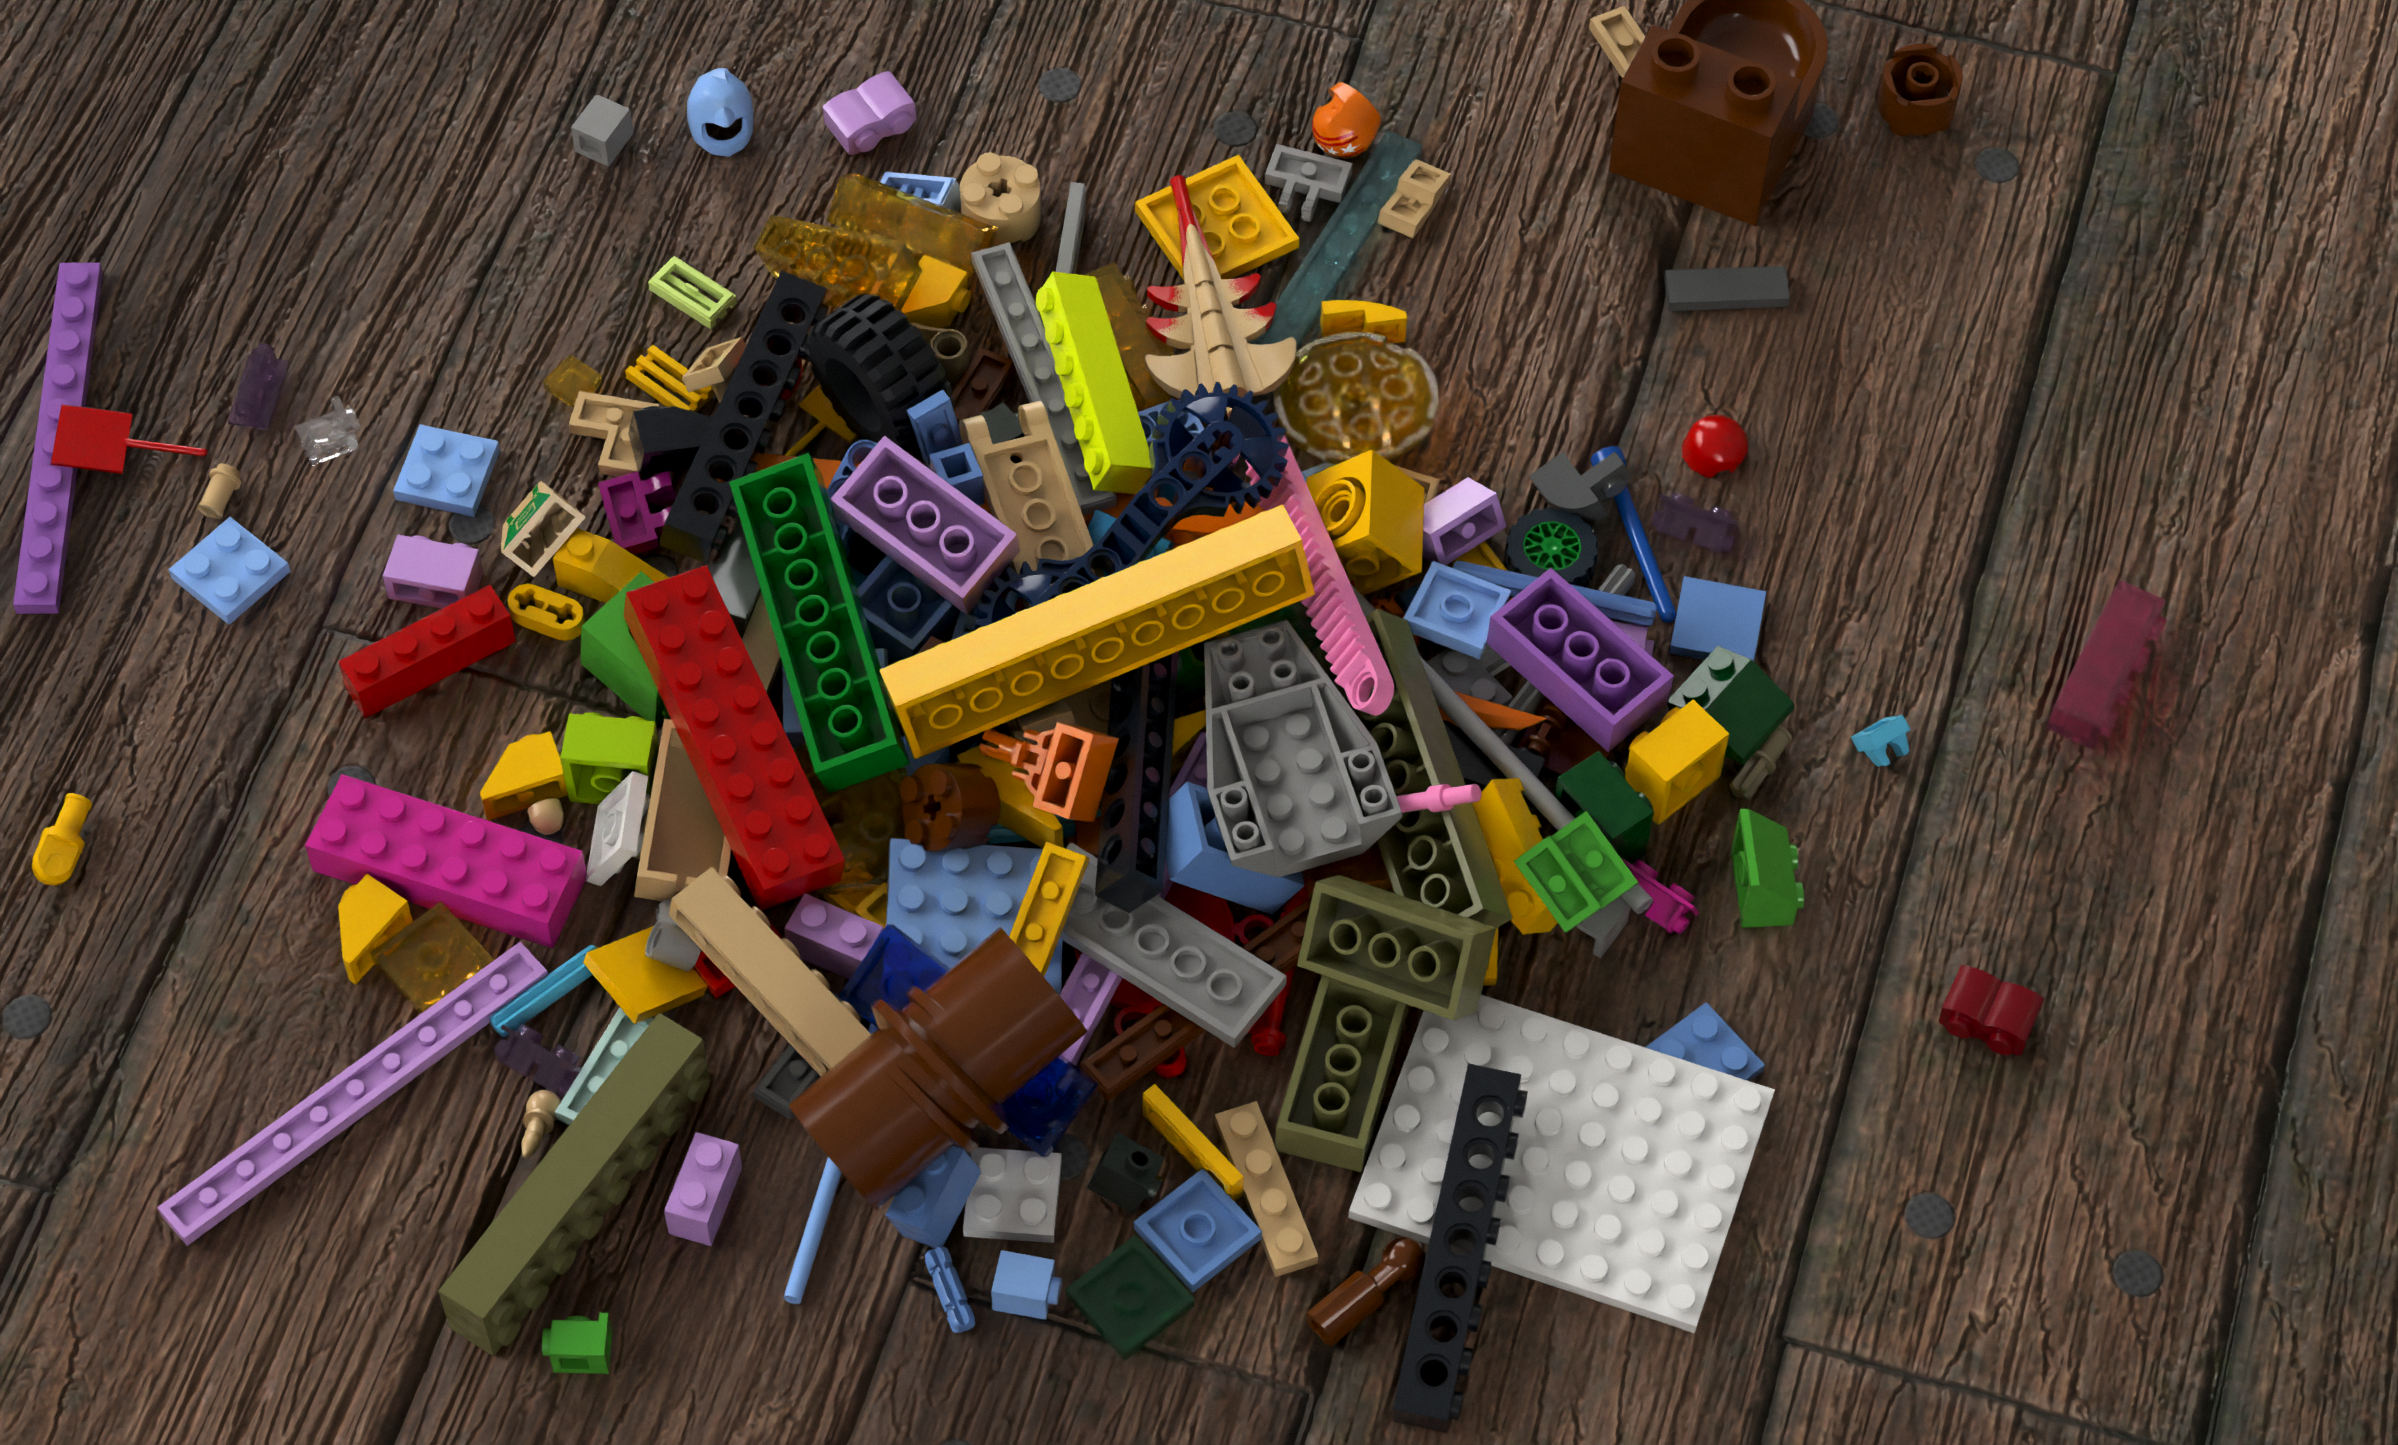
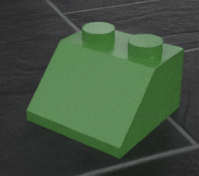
M1740 809L1730 853L1741 928L1793 925L1797 909L1804 906L1802 882H1795L1793 871L1798 869L1796 844H1789L1786 827L1750 809Z

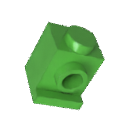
M599 1312L598 1321H592L584 1316H569L565 1320H552L551 1328H544L542 1354L543 1356H549L554 1373L609 1374L613 1335L609 1313Z

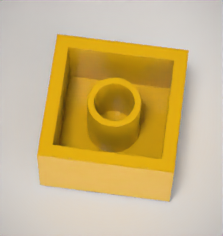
M1695 700L1690 701L1681 709L1675 707L1670 710L1657 728L1650 733L1647 731L1640 733L1629 746L1630 753L1628 764L1625 768V779L1636 792H1642L1649 799L1654 811L1652 820L1657 825L1702 792L1721 775L1729 732Z

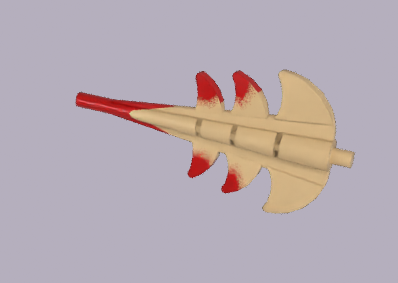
M1182 175L1174 176L1171 178L1170 184L1178 213L1184 284L1165 287L1149 286L1147 288V297L1166 310L1187 312V314L1176 318L1148 317L1146 319V327L1164 344L1178 349H1190V351L1174 356L1148 354L1145 356L1147 371L1163 390L1179 399L1184 389H1187L1195 396L1197 387L1201 383L1205 386L1208 393L1213 391L1216 382H1220L1223 393H1229L1230 388L1235 384L1238 389L1237 396L1242 398L1250 390L1253 392V396L1264 395L1274 391L1288 378L1294 366L1296 340L1293 337H1289L1273 344L1256 345L1247 343L1257 339L1267 331L1273 322L1277 306L1275 303L1270 302L1264 306L1251 309L1233 308V306L1249 300L1259 287L1261 276L1255 273L1242 278L1221 279L1193 210L1186 179ZM1226 407L1227 415L1230 418L1232 408Z

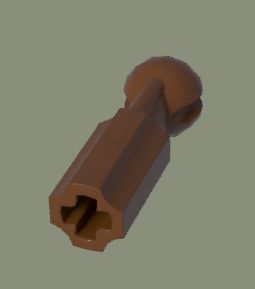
M1397 1237L1389 1241L1383 1249L1381 1262L1367 1274L1356 1271L1306 1313V1321L1312 1331L1325 1344L1333 1346L1383 1304V1292L1396 1281H1411L1421 1274L1426 1258L1424 1248L1418 1241L1408 1237Z

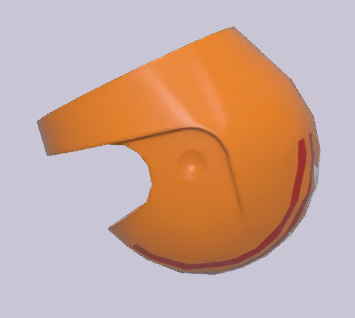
M1338 82L1329 89L1332 101L1316 109L1312 119V133L1317 145L1325 153L1335 158L1349 159L1358 156L1369 148L1375 140L1382 120L1376 108L1365 96L1353 87Z

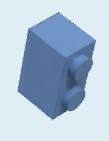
M952 1146L896 1193L885 1216L902 1236L935 1249L945 1244L981 1174V1170L964 1149Z

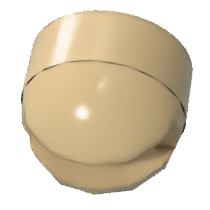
M557 798L539 801L527 809L532 826L536 831L544 835L556 833L564 823V811L560 800Z

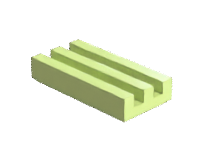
M675 256L648 281L650 291L711 330L716 326V319L718 317L723 319L727 314L726 309L728 307L732 309L737 304L735 294ZM674 271L681 277L685 278L692 284L696 285L706 293L710 294L711 296L719 300V302L716 303L712 301L711 299L700 293L696 287L692 286L689 283H684L683 281H681L680 279H678L670 273Z

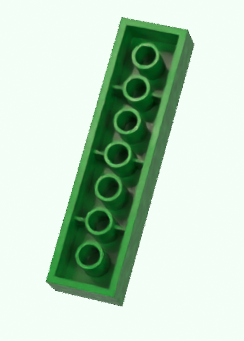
M809 453L729 482L815 774L830 794L909 765L908 754L894 709L879 671L881 666L823 476Z

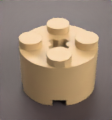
M991 152L980 155L977 162L966 170L960 182L962 222L968 230L969 236L975 242L990 248L1009 242L1013 243L1021 239L1022 243H1024L1036 233L1041 222L1040 181L1037 169L1020 159L1010 156H998Z

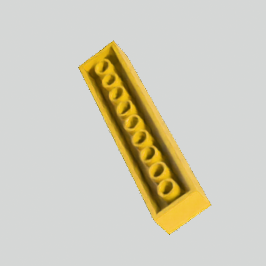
M1282 504L1229 527L1219 529L1195 541L1180 545L1156 557L1141 561L1117 573L1102 577L1073 591L1060 594L1051 600L1019 611L995 623L980 627L956 639L941 643L917 655L897 661L879 671L901 730L914 759H918L1315 595L1302 539Z

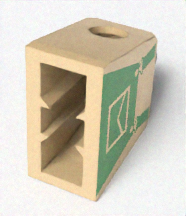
M540 481L503 524L501 553L535 577L586 517L570 502ZM522 542L526 549L520 546L519 544Z

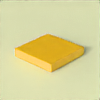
M654 926L586 953L583 961L584 965L634 1024L704 996L707 989V984L693 968L686 972L646 957V943Z

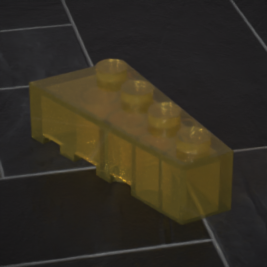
M775 215L769 217L753 246L772 276L778 278L782 270L827 288L823 303L834 309H838L857 295L874 294L880 296L881 300H888L897 311L902 310L923 271L905 242Z

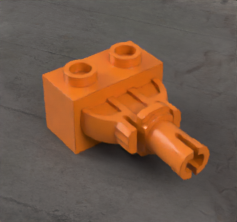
M1057 722L1055 729H1049L1042 733L1032 729L1024 732L1023 737L1037 741L1038 744L997 732L992 728L985 731L982 739L998 744L999 747L980 743L979 751L983 756H990L1010 763L1011 766L1029 771V773L1013 770L1012 777L1025 782L1030 792L1035 796L1032 807L1067 819L1087 822L1095 821L1119 738L1083 726Z

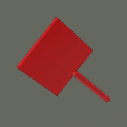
M61 404L51 465L123 474L127 447L202 457L207 455V450L197 447L129 439L133 414Z

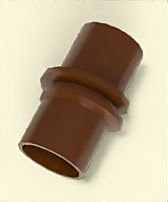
M1001 927L996 929L924 991L913 986L906 992L909 1003L901 1010L882 999L875 1001L870 1007L879 1029L788 1104L792 1112L827 1156L876 1210L954 1144L969 1153L976 1149L980 1142L974 1127L980 1122L999 1134H1003L1010 1128L1002 1104L1088 1032L1060 995Z

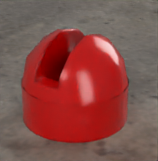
M1183 1047L1171 1056L1174 1063L1166 1065L1163 1061L1153 1069L1159 1077L1170 1079L1177 1075L1180 1076L1184 1072L1187 1058Z

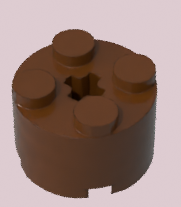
M1917 43L1899 48L1894 52L1893 57L1886 62L1879 88L1877 105L1881 116L1889 124V128L1894 134L1899 136H1906L1908 134L1928 135L1938 131H1945L1949 128L1956 111L1963 81L1962 69L1952 55L1948 54V57L1937 52L1938 47Z
M974 763L926 764L919 767L911 776L905 777L900 784V795L903 799L902 811L905 823V838L909 839L911 844L922 845L924 850L927 851L968 849L986 845L991 839L986 838L991 826H997L1000 818V797L992 777H985L979 770L983 768Z

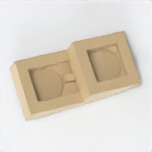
M1415 159L1399 178L1397 190L1380 210L1377 223L1414 238L1437 204L1450 180L1451 174Z

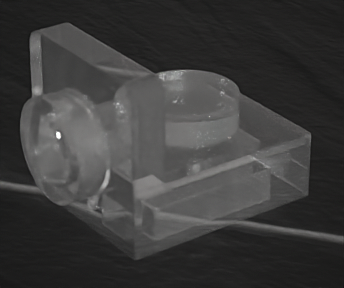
M339 396L330 399L333 412L295 426L297 436L312 466L358 449L354 433L361 430L358 419L352 407L344 408Z

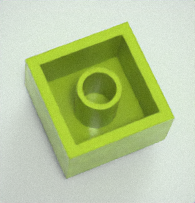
M594 712L584 713L583 715L569 713L560 756L569 802L600 804L632 771L649 776L646 793L651 798L659 752L655 721H647L637 716L624 719L604 717Z

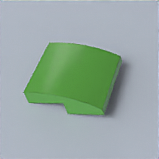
M1587 811L1554 835H1549L1514 860L1517 867L1565 933L1577 927L1639 884Z

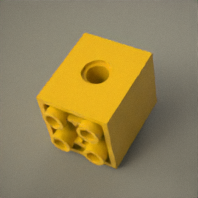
M1374 450L1361 453L1354 458L1307 477V487L1349 581H1354L1355 588L1362 596L1422 572L1423 486Z

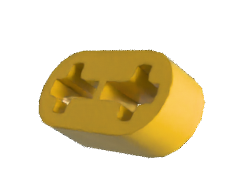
M533 584L519 585L509 593L507 601L510 616L518 625L563 641L573 640L580 636L581 626L585 623L582 606L576 600ZM530 600L535 602V607L529 605L525 610L520 608V604L527 605ZM568 614L572 615L573 621L565 620L563 624L558 623V618L564 619Z

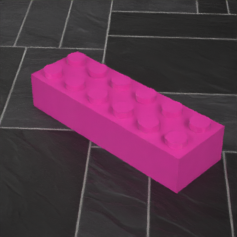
M341 774L305 844L314 872L351 884H358L368 874L410 903L552 949L578 898L587 874L581 850Z

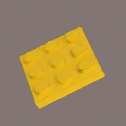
M1239 155L1186 178L1193 210L1221 279H1233L1299 248V237ZM1168 186L1135 201V212L1184 280L1178 213L1172 188Z

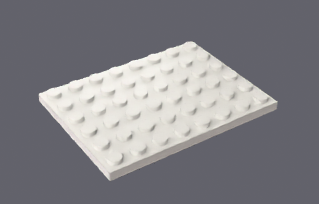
M1484 995L1480 996L1477 1013L1457 1020H1451L1424 1010L1350 1206L1348 1218L1429 1245L1468 1063L1522 1074L1520 1090L1528 1091L1523 1118L1514 1117L1511 1132L1519 1133L1514 1160L1505 1159L1502 1174L1510 1176L1505 1203L1496 1201L1493 1217L1501 1219L1496 1246L1487 1244L1484 1260L1491 1261V1266L1695 1333L1775 1089ZM1492 1112L1483 1113L1478 1117L1480 1123L1485 1126H1495L1502 1121L1497 1114ZM1483 1154L1474 1155L1469 1159V1163L1478 1169L1487 1168L1493 1163L1488 1156ZM1466 1197L1459 1203L1464 1210L1469 1212L1478 1211L1484 1205L1476 1197ZM1464 1239L1456 1240L1450 1245L1451 1250L1459 1255L1469 1254L1475 1248L1471 1242Z

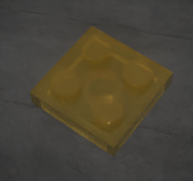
M439 902L370 952L372 961L420 1014L495 960L442 902Z

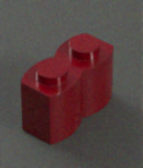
M1961 965L1942 1006L1938 1022L1945 1026L1950 1034L1956 1037L1981 1039L1987 1043L1991 1050L1998 1054L2022 1055L2041 1012L2044 998L2023 986L2002 982L1997 977L1983 970Z

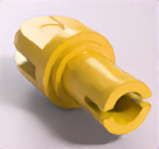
M66 794L65 802L55 826L47 827L42 831L39 844L32 859V871L36 879L45 885L56 886L66 882L73 874L80 854H82L85 842L82 840L80 832L88 811L92 807V802L82 795Z

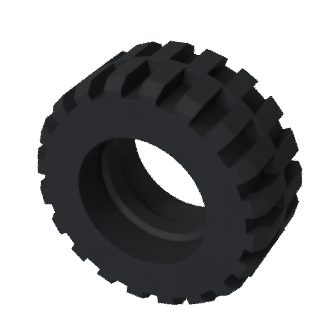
M874 294L857 295L811 327L806 340V347L808 348V361L813 366L811 370L814 377L818 379L821 385L820 389L832 403V408L837 415L844 419L846 426L853 433L855 432L860 437V440H870L878 443L886 436L909 453L918 446L907 412L908 409L942 389L950 398L954 409L955 402L951 396L953 392L950 382L946 380V372L942 364L935 357L936 353L930 344H927L922 338V333L918 328L913 326L908 321V317L901 310L897 311L888 300H881L880 296Z

